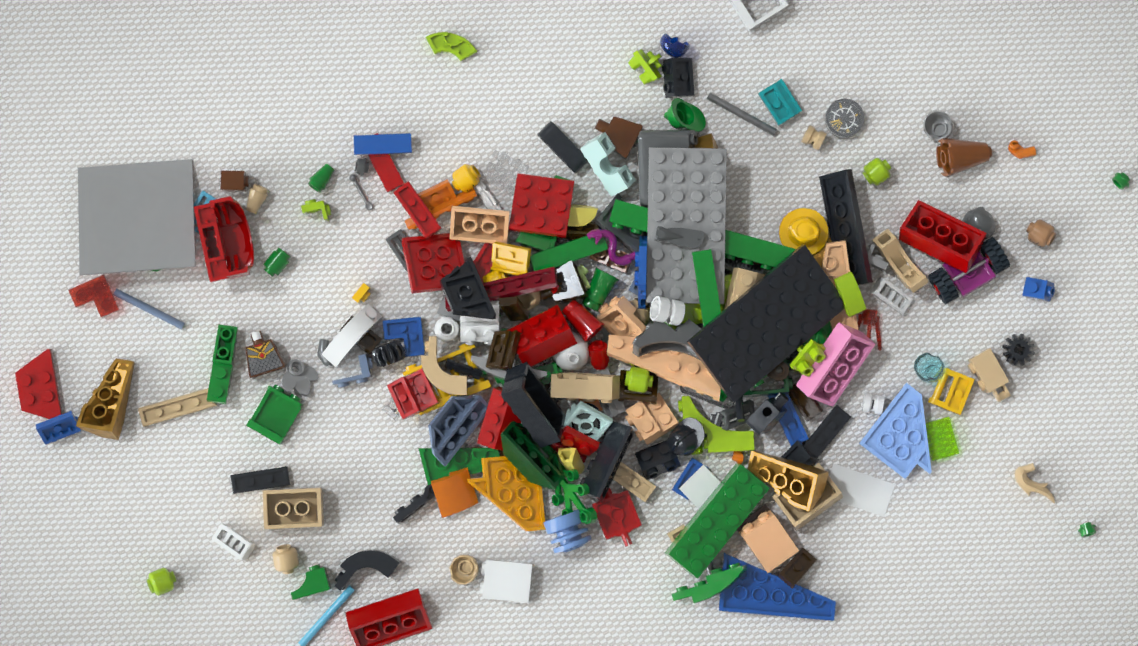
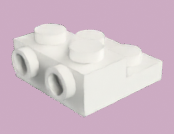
M490 301L496 313V319L460 316V342H464L467 345H473L475 342H484L487 345H491L494 331H499V301Z

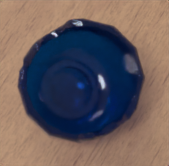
M664 33L660 39V45L663 51L670 57H681L691 47L688 42L681 43L678 41V37L671 38L668 34Z

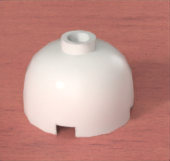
M572 332L577 344L552 356L554 362L566 371H575L582 368L589 359V345L587 342H584L577 332Z

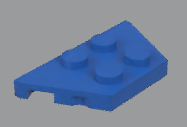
M640 236L639 252H635V267H639V271H635L634 286H638V309H646L647 236Z

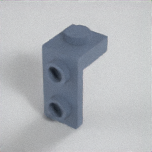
M367 354L358 355L362 374L332 381L333 385H338V388L349 386L350 381L356 380L357 384L367 382L368 378L372 377L370 371L373 368L371 357L368 358Z

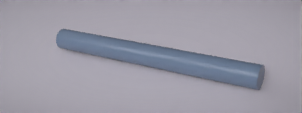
M117 288L114 291V296L181 330L185 325L184 322Z

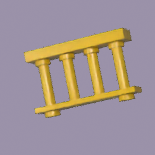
M462 344L459 346L460 350L437 358V361L440 363L445 360L447 361V359L454 360L453 357L464 353L468 365L475 369L477 366L471 362V356H473L471 350L476 348L475 344ZM416 364L406 367L403 375L408 376L422 368V365L417 367ZM450 370L451 375L460 376L455 370ZM484 377L479 380L474 379V385L467 388V395H473L492 387L490 381H485ZM436 387L440 403L419 413V415L421 416L443 407L451 396L462 395H449V393Z

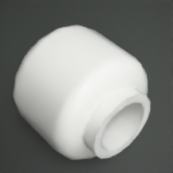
M442 317L435 324V335L441 341H453L459 334V325L451 317Z

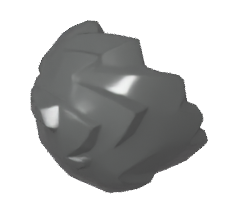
M984 207L968 211L962 220L986 232L987 235L984 240L990 238L995 232L994 218Z

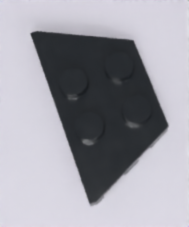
M468 257L463 265L457 266L449 275L440 280V285L453 315L496 319L494 308L471 257Z

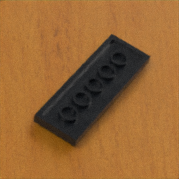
M852 169L819 176L830 239L832 242L846 241L849 268L857 284L872 283V274Z

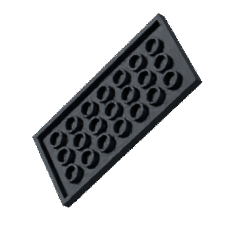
M802 244L691 337L687 343L729 400L734 403L845 309L838 290L806 245Z

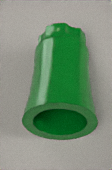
M596 267L590 282V288L587 289L589 297L584 298L582 304L598 312L619 279Z

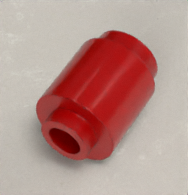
M595 340L588 346L590 362L596 370L607 368L610 362L607 355V343L601 340Z

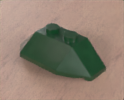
M512 421L503 430L501 440L505 457L529 482L554 490L565 477L557 452L550 445L540 448L537 442L532 439L529 431L523 427L522 423Z

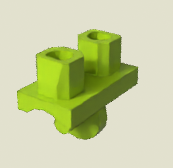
M642 49L633 53L634 56L628 64L633 70L638 69L640 66L644 68L645 72L639 76L644 85L662 77L657 70L662 66L658 61L662 57L660 53L654 56L649 51L646 55Z
M811 339L805 346L801 345L797 349L799 354L792 361L790 367L809 377L814 372L812 367L814 362L820 363L825 359L824 351L826 347Z

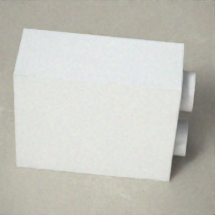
M486 559V563H482L481 574L485 575L484 582H480L479 594H483L482 598L529 603L532 563Z

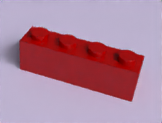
M918 200L900 227L898 240L967 274L980 251L987 233Z
M418 588L345 612L349 631L356 646H383L432 629L423 598Z

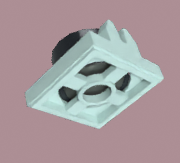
M580 401L578 404L572 403L571 409L568 408L564 427L567 425L598 441L613 423V418L600 412L595 405Z

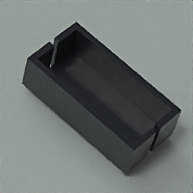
M528 362L514 366L512 369L508 368L501 392L503 400L509 404L512 412L517 415L523 427L529 431L532 439L537 442L540 448L560 442L563 432L562 427H564L566 417L554 398L551 397V394Z

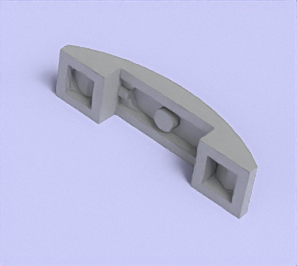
M471 356V362L479 369L493 377L505 379L507 371L500 369L490 370L486 367V358ZM533 369L540 380L546 378V371Z

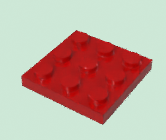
M517 173L509 230L566 238L575 182L572 180Z
M450 233L434 234L427 240L424 236L402 238L401 242L412 294L442 290L440 280L449 275L454 268L460 267L465 263L460 240L449 239Z

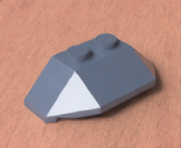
M481 395L451 396L428 425L432 454L443 466L450 462L485 417L488 403Z

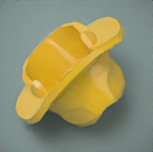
M809 208L795 209L787 213L780 223V241L783 246L797 249L802 244L806 245L813 255L819 252L827 242V223L824 217L815 210Z

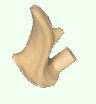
M1033 463L1018 467L1015 470L1016 482L1028 496H1030L1031 492H1037L1046 496L1055 504L1053 494L1046 488L1048 483H1037L1027 476V473L1036 470Z

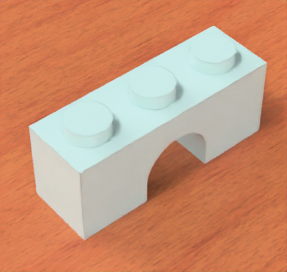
M606 132L591 139L580 148L584 157L592 166L594 173L599 177L605 190L608 191L611 197L629 188L636 181L627 165L615 167L609 162L608 155L615 147Z

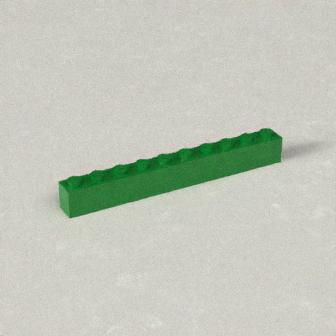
M615 199L609 222L613 223L612 227L623 230L625 226L631 228L630 232L642 235V231L647 233L648 208ZM725 230V258L735 260V257L743 259L742 263L753 265L755 262L761 264L760 268L772 270V267L775 268L796 250Z

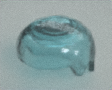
M924 353L915 360L914 370L920 380L934 383L939 381L944 375L945 365L939 356Z

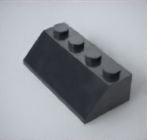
M614 421L603 434L605 438L603 442L599 443V447L595 451L597 453L595 460L591 459L589 462L587 477L583 476L580 484L586 483L588 485L589 494L587 496L603 502L634 435L632 427Z

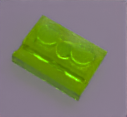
M950 417L926 423L928 447L932 461L959 454Z

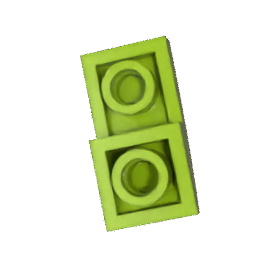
M851 271L834 279L836 289L842 298L846 314L849 317L866 310L862 294Z

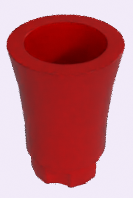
M576 300L571 301L562 311L585 343L591 340L605 325Z

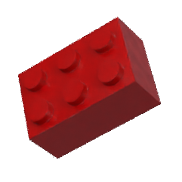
M558 305L508 329L511 332L517 330L521 333L516 352L521 362H528L530 367L577 344Z

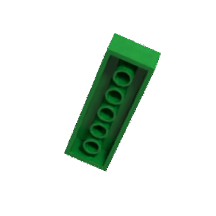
M736 463L664 553L692 577L698 579L770 488L743 465Z

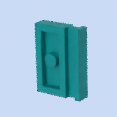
M782 78L758 93L778 126L802 112V109Z

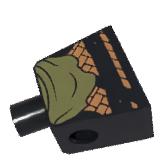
M780 392L776 398L766 399L745 422L758 435L769 433L787 412L784 405L789 401L788 397Z

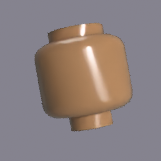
M1041 219L1035 223L1031 222L1026 230L1029 233L1028 240L1041 248L1050 246L1056 237L1054 226Z

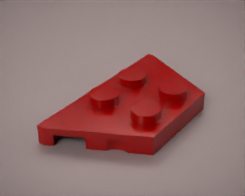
M46 349L15 372L21 411L51 419L61 415L62 410L51 349Z

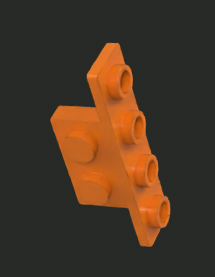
M448 179L418 193L435 219L446 211L451 212L452 206L469 203L477 196L474 188L469 192L462 191L455 195ZM411 217L405 220L408 230L418 228Z

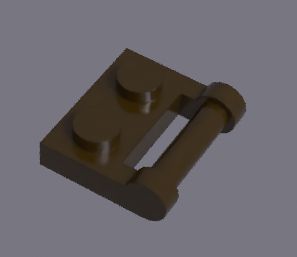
M620 370V394L618 401L632 400L657 404V374H649L653 376L652 387H648L646 392H651V394L625 392V390H628V386H625L626 371L629 370Z

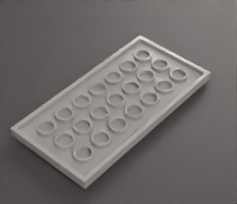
M649 147L646 303H652L656 296L668 298L670 302L672 299L684 303H700L692 252L711 249L719 302L724 304L727 149ZM658 226L666 229L685 228L704 232V240L697 248L679 246L665 240L657 241L655 236Z

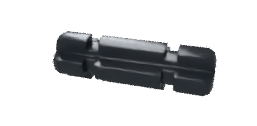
M447 359L445 363L446 369H453L455 372L472 376V378L477 380L481 378L482 370L473 369L472 366L461 362L456 363L452 359Z

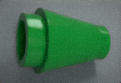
M325 164L309 178L308 185L320 193L322 190H325L335 170L330 165Z

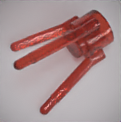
M866 309L862 311V314L858 315V330L863 321V325L867 326V337L871 339L872 326L875 325L878 350L881 351L880 316H877V310Z

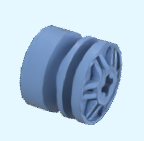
M578 509L569 514L560 515L543 522L547 534H557V537L550 541L551 544L560 542V546L553 548L554 553L569 552L582 547L592 540L590 535L581 536L582 533L589 530L588 528H578V525L582 523L579 518L580 512Z

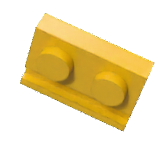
M497 241L494 242L491 270L513 275L528 273L531 249Z

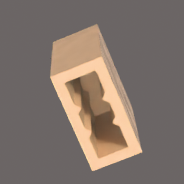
M771 510L761 513L757 520L747 523L739 532L767 573L799 552Z

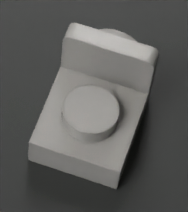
M870 244L869 247L866 246L870 266L885 271L889 263L885 262V258L876 254L874 257L871 256L875 247L874 244Z

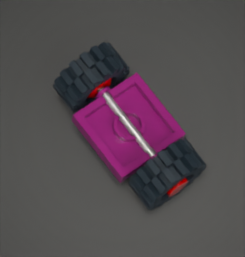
M991 237L983 242L967 274L944 263L941 268L929 274L928 279L936 294L946 305L959 297L958 291L962 297H965L996 278L994 273L998 274L1010 267V262L998 241Z

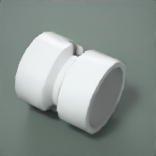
M656 296L650 307L651 320L661 323L666 322L675 326L681 324L685 315L684 302L672 299L670 302L668 298Z

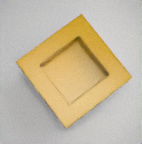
M363 283L352 299L357 303L365 302L371 294L369 292L371 288Z

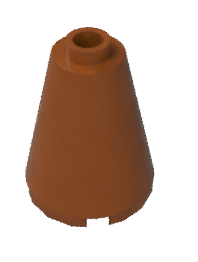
M943 138L938 141L941 142L940 146L936 147L937 164L939 168L943 169L944 172L941 174L945 177L988 162L992 156L991 147L984 142Z

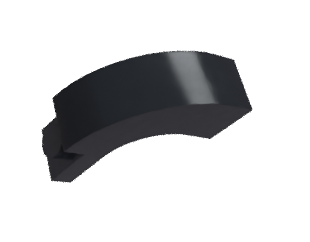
M380 550L357 552L340 565L345 572L341 571L334 581L337 583L334 587L341 591L357 570L367 567L374 568L389 578L401 561L391 554Z

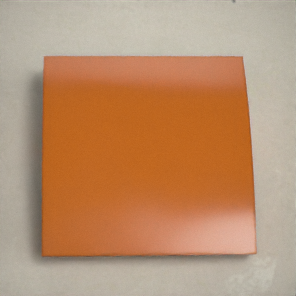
M468 467L450 472L447 477L431 481L442 518L461 512L478 503L475 489L467 481V479H471Z

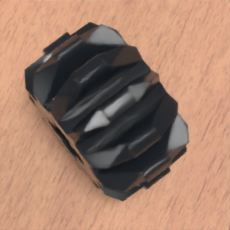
M1012 334V340L1010 338L1005 339L1009 345H1002V348L1007 349V352H1003L1002 355H1009L1006 361L1010 362L1013 359V366H1017L1018 361L1021 366L1025 365L1024 359L1028 362L1031 361L1028 354H1035L1034 351H1029V348H1033L1035 345L1027 344L1031 340L1030 337L1023 341L1024 334H1020L1019 338H1017L1016 334ZM1016 345L1022 347L1020 355L1018 352H1014V349L1017 348Z
M396 340L374 348L372 354L376 365L384 367L404 359L405 350L401 342Z

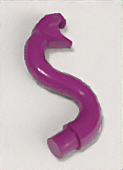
M594 229L587 233L588 239H596V245L602 237H606L609 240L608 255L615 264L624 266L635 260V251L621 257L616 255L617 238L611 231Z

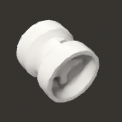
M865 393L862 412L874 411L875 414L881 415L884 406V396H872L870 393Z

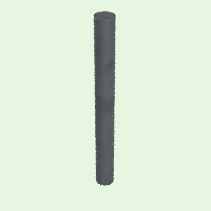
M711 92L707 97L709 101L774 136L776 128Z

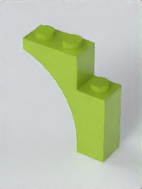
M681 396V400H678V412H682V420L692 417L702 424L706 434L703 447L707 449V453L755 450L753 431H726L703 417L692 403L690 396Z

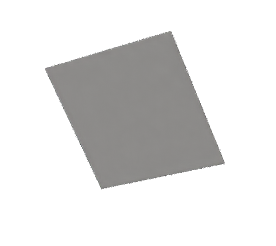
M192 159L78 168L80 276L196 267Z

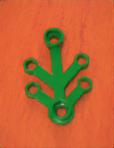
M561 464L565 477L555 488V495L552 496L553 505H562L565 500V509L562 510L563 516L574 512L572 509L573 502L580 512L579 518L581 522L585 524L594 523L597 520L595 509L592 507L586 508L575 493L577 492L580 496L589 494L588 485L586 483L580 485L568 483L565 478L570 482L578 480L579 473L576 469L566 470Z

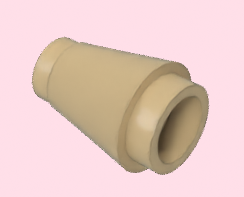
M258 184L250 187L246 210L256 214L268 196V189Z

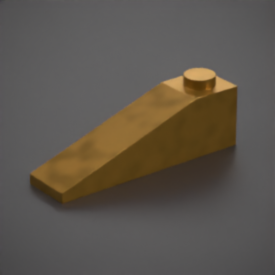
M117 358L113 361L103 376V381L98 388L94 389L90 400L81 408L76 424L78 428L99 437L119 440L126 414L134 361Z
M754 450L751 451L747 468L764 483L767 482L772 486L775 492L782 494L788 499L791 505L809 512L824 492L829 473L814 466Z

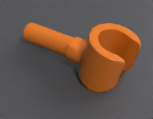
M734 451L732 460L742 465L744 454L741 451Z

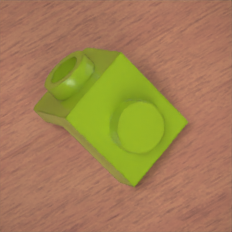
M316 199L305 201V205H301L304 215L322 210L324 220H329L328 216L331 215L329 204H325V201L316 202Z

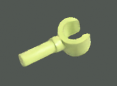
M580 264L577 268L585 287L588 289L590 284L585 275L589 271Z

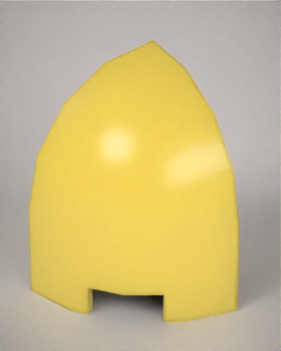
M571 204L568 226L579 227L587 225L595 218L598 208Z
M558 448V455L567 470L576 469L581 474L585 466L577 449Z

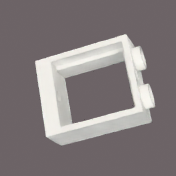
M729 0L748 32L789 6L787 3L789 0H777L780 6L758 20L753 21L741 0Z

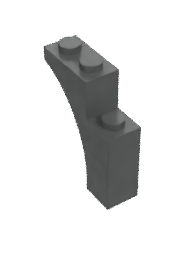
M689 319L684 324L681 323L676 330H673L664 322H651L646 327L645 332L634 339L632 353L640 357L650 352L667 350L682 352L699 359L687 341L699 332L701 328Z

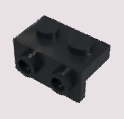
M668 440L635 452L646 480L654 479L665 472H672L681 466L678 456L673 452H668L670 449Z

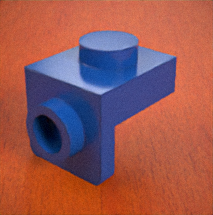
M1026 277L1022 296L1050 302L1055 293L1054 283L1048 280Z

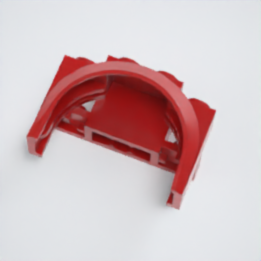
M228 196L211 200L208 204L195 206L194 212L210 282L250 275V270L254 265L253 241L247 218L239 202Z

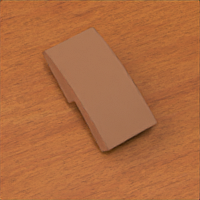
M608 249L592 254L589 259L627 274L630 264L621 266L612 262L608 255ZM616 249V255L618 257L628 254Z

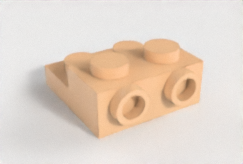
M615 296L609 302V305L605 303L598 310L600 313L596 318L605 324L604 328L611 335L636 337L646 329L641 320L634 315L636 308L624 296L620 298Z
M657 393V404L639 401L625 410L628 414L625 418L629 425H635L637 429L635 431L636 436L640 441L644 440L647 445L679 424L660 393Z

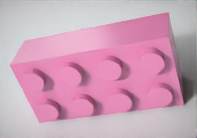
M838 322L823 344L826 347L824 351L825 359L820 363L814 362L812 365L814 372L809 377L802 375L796 384L809 398L832 407L876 345L863 332Z

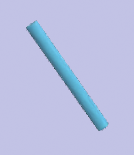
M349 585L298 643L301 646H306L355 589Z

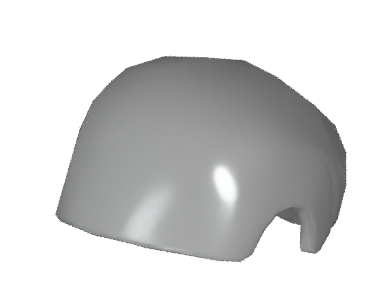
M936 110L930 112L924 118L923 129L931 140L939 141L951 135L953 124L947 113Z

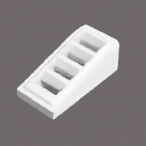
M882 277L878 278L869 292L901 315H904L914 300ZM889 289H891L892 291L890 292V294H889L888 297L886 298L885 295L887 294V292L889 291ZM896 293L899 294L895 301L891 302ZM902 298H905V300H904V302L902 303V305H901L900 307H898L897 305L899 304V302L901 301V299H902Z
M221 523L212 537L213 541L243 561L248 559L256 546L224 523ZM227 531L228 533L223 541L220 540L224 532ZM233 535L234 538L232 539V541H231L230 544L228 545L227 542L229 541V539H230L231 536ZM238 540H240L239 545L236 549H234V546L236 545Z

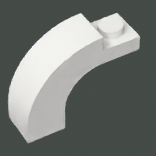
M367 304L338 333L322 355L337 367L382 316Z

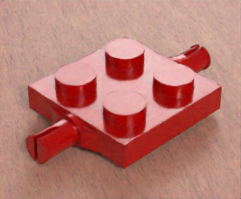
M609 487L603 502L598 501L593 503L592 506L597 513V518L606 540L613 537H622L625 547H627L626 538L629 545L633 544L628 533L633 529L641 527L642 524L628 490L612 494Z

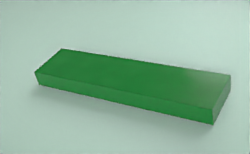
M586 235L531 254L530 260L533 269L537 271L558 267L571 260L575 261L607 250L605 238L602 237L596 245V239H588Z
M711 249L692 252L703 327L721 313Z

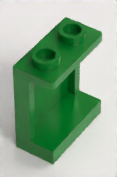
M275 384L273 387L268 386V390L246 426L280 445L304 404L300 402L301 398L294 394L286 395L283 393L284 389Z

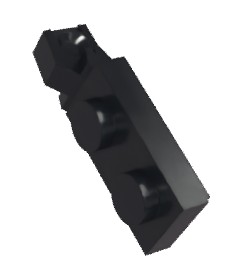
M427 485L421 496L419 494L414 496L410 500L411 504L406 508L402 506L394 512L396 515L393 519L396 523L401 524L435 497L432 485Z

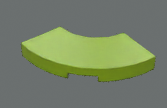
M438 32L425 37L434 54L447 52L463 61L477 53L475 47L467 39L453 33Z

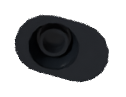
M692 417L683 419L668 437V446L670 448L668 452L684 456L693 454L704 441L705 432L702 424Z

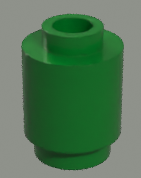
M278 247L264 262L263 265L266 266L264 270L272 277L275 274L279 276L289 263L288 260L291 256Z

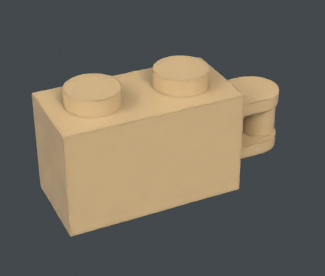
M991 348L968 359L970 364L967 366L973 375L976 374L979 379L977 384L982 392L984 390L986 393L992 392L998 402L1010 396L1005 386L1009 380ZM1001 387L1003 391L998 394L996 389Z

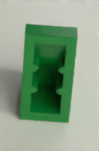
M320 564L309 567L310 571L305 572L306 579L302 586L291 592L292 600L330 590L331 585L326 567H320Z

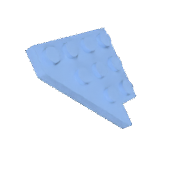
M907 383L859 443L904 479H906L916 464L929 474L932 472L922 394Z

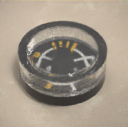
M851 99L836 100L825 113V125L828 131L839 138L854 136L864 123V112L861 106Z

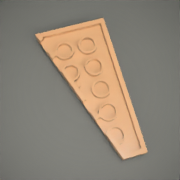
M609 335L608 356L657 374L658 377L680 386L694 389L702 395L711 396L716 401L720 400V386L699 359L682 352L667 350L650 352L637 357L632 353V343L636 337Z

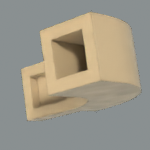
M886 229L872 239L882 257L889 263L888 266L912 293L929 282L926 276L909 259L898 239L889 229Z
M429 336V341L425 340V352H428V356H421V364L426 377L435 387L446 393L467 395L468 376L450 375L440 368L437 361V336Z

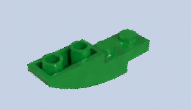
M218 325L207 402L227 403L232 379L238 327Z
M740 563L729 565V569L722 571V568L711 570V574L706 576L707 584L704 580L694 583L695 587L688 589L687 586L676 588L677 592L672 593L673 601L692 596L693 603H698L712 598L734 584L747 570L746 565L740 566Z

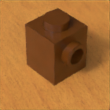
M221 170L220 190L246 192V187H249V176H246L245 171Z

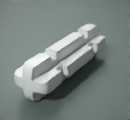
M483 182L474 187V190L477 194L481 195L479 197L488 209L502 210L499 205H496L497 201L489 190L486 191L487 187Z

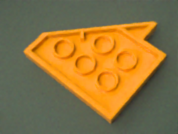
M505 456L481 458L483 478L467 479L468 483L524 531L546 530L543 523L545 522L542 486L529 482Z

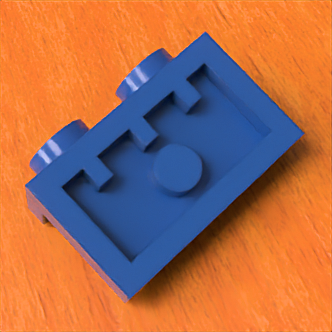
M72 411L36 424V430L45 445L81 431L76 426L78 417H75Z

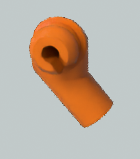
M1016 140L1009 143V152L1019 159L1036 155L1034 146L1023 148Z

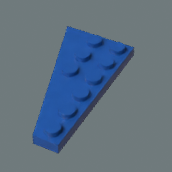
M723 553L722 571L728 570L729 565L740 563V566L746 565L747 570L734 584L720 593L719 611L834 621L836 601L797 584L791 588L778 576Z

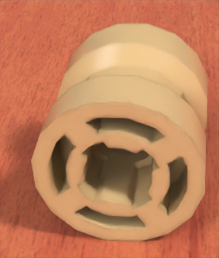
M809 125L801 142L812 144L814 149L819 150L827 133L823 131L817 132L815 127Z

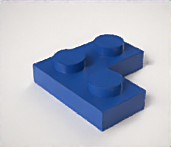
M421 317L383 320L384 340L404 338L405 357L425 355Z

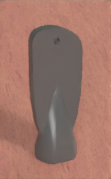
M658 226L655 240H665L675 245L697 248L704 240V232L685 228L666 229Z

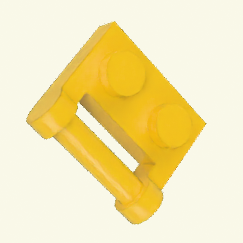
M941 367L940 378L928 403L961 415L975 379ZM948 376L954 377L945 401H940L939 398Z

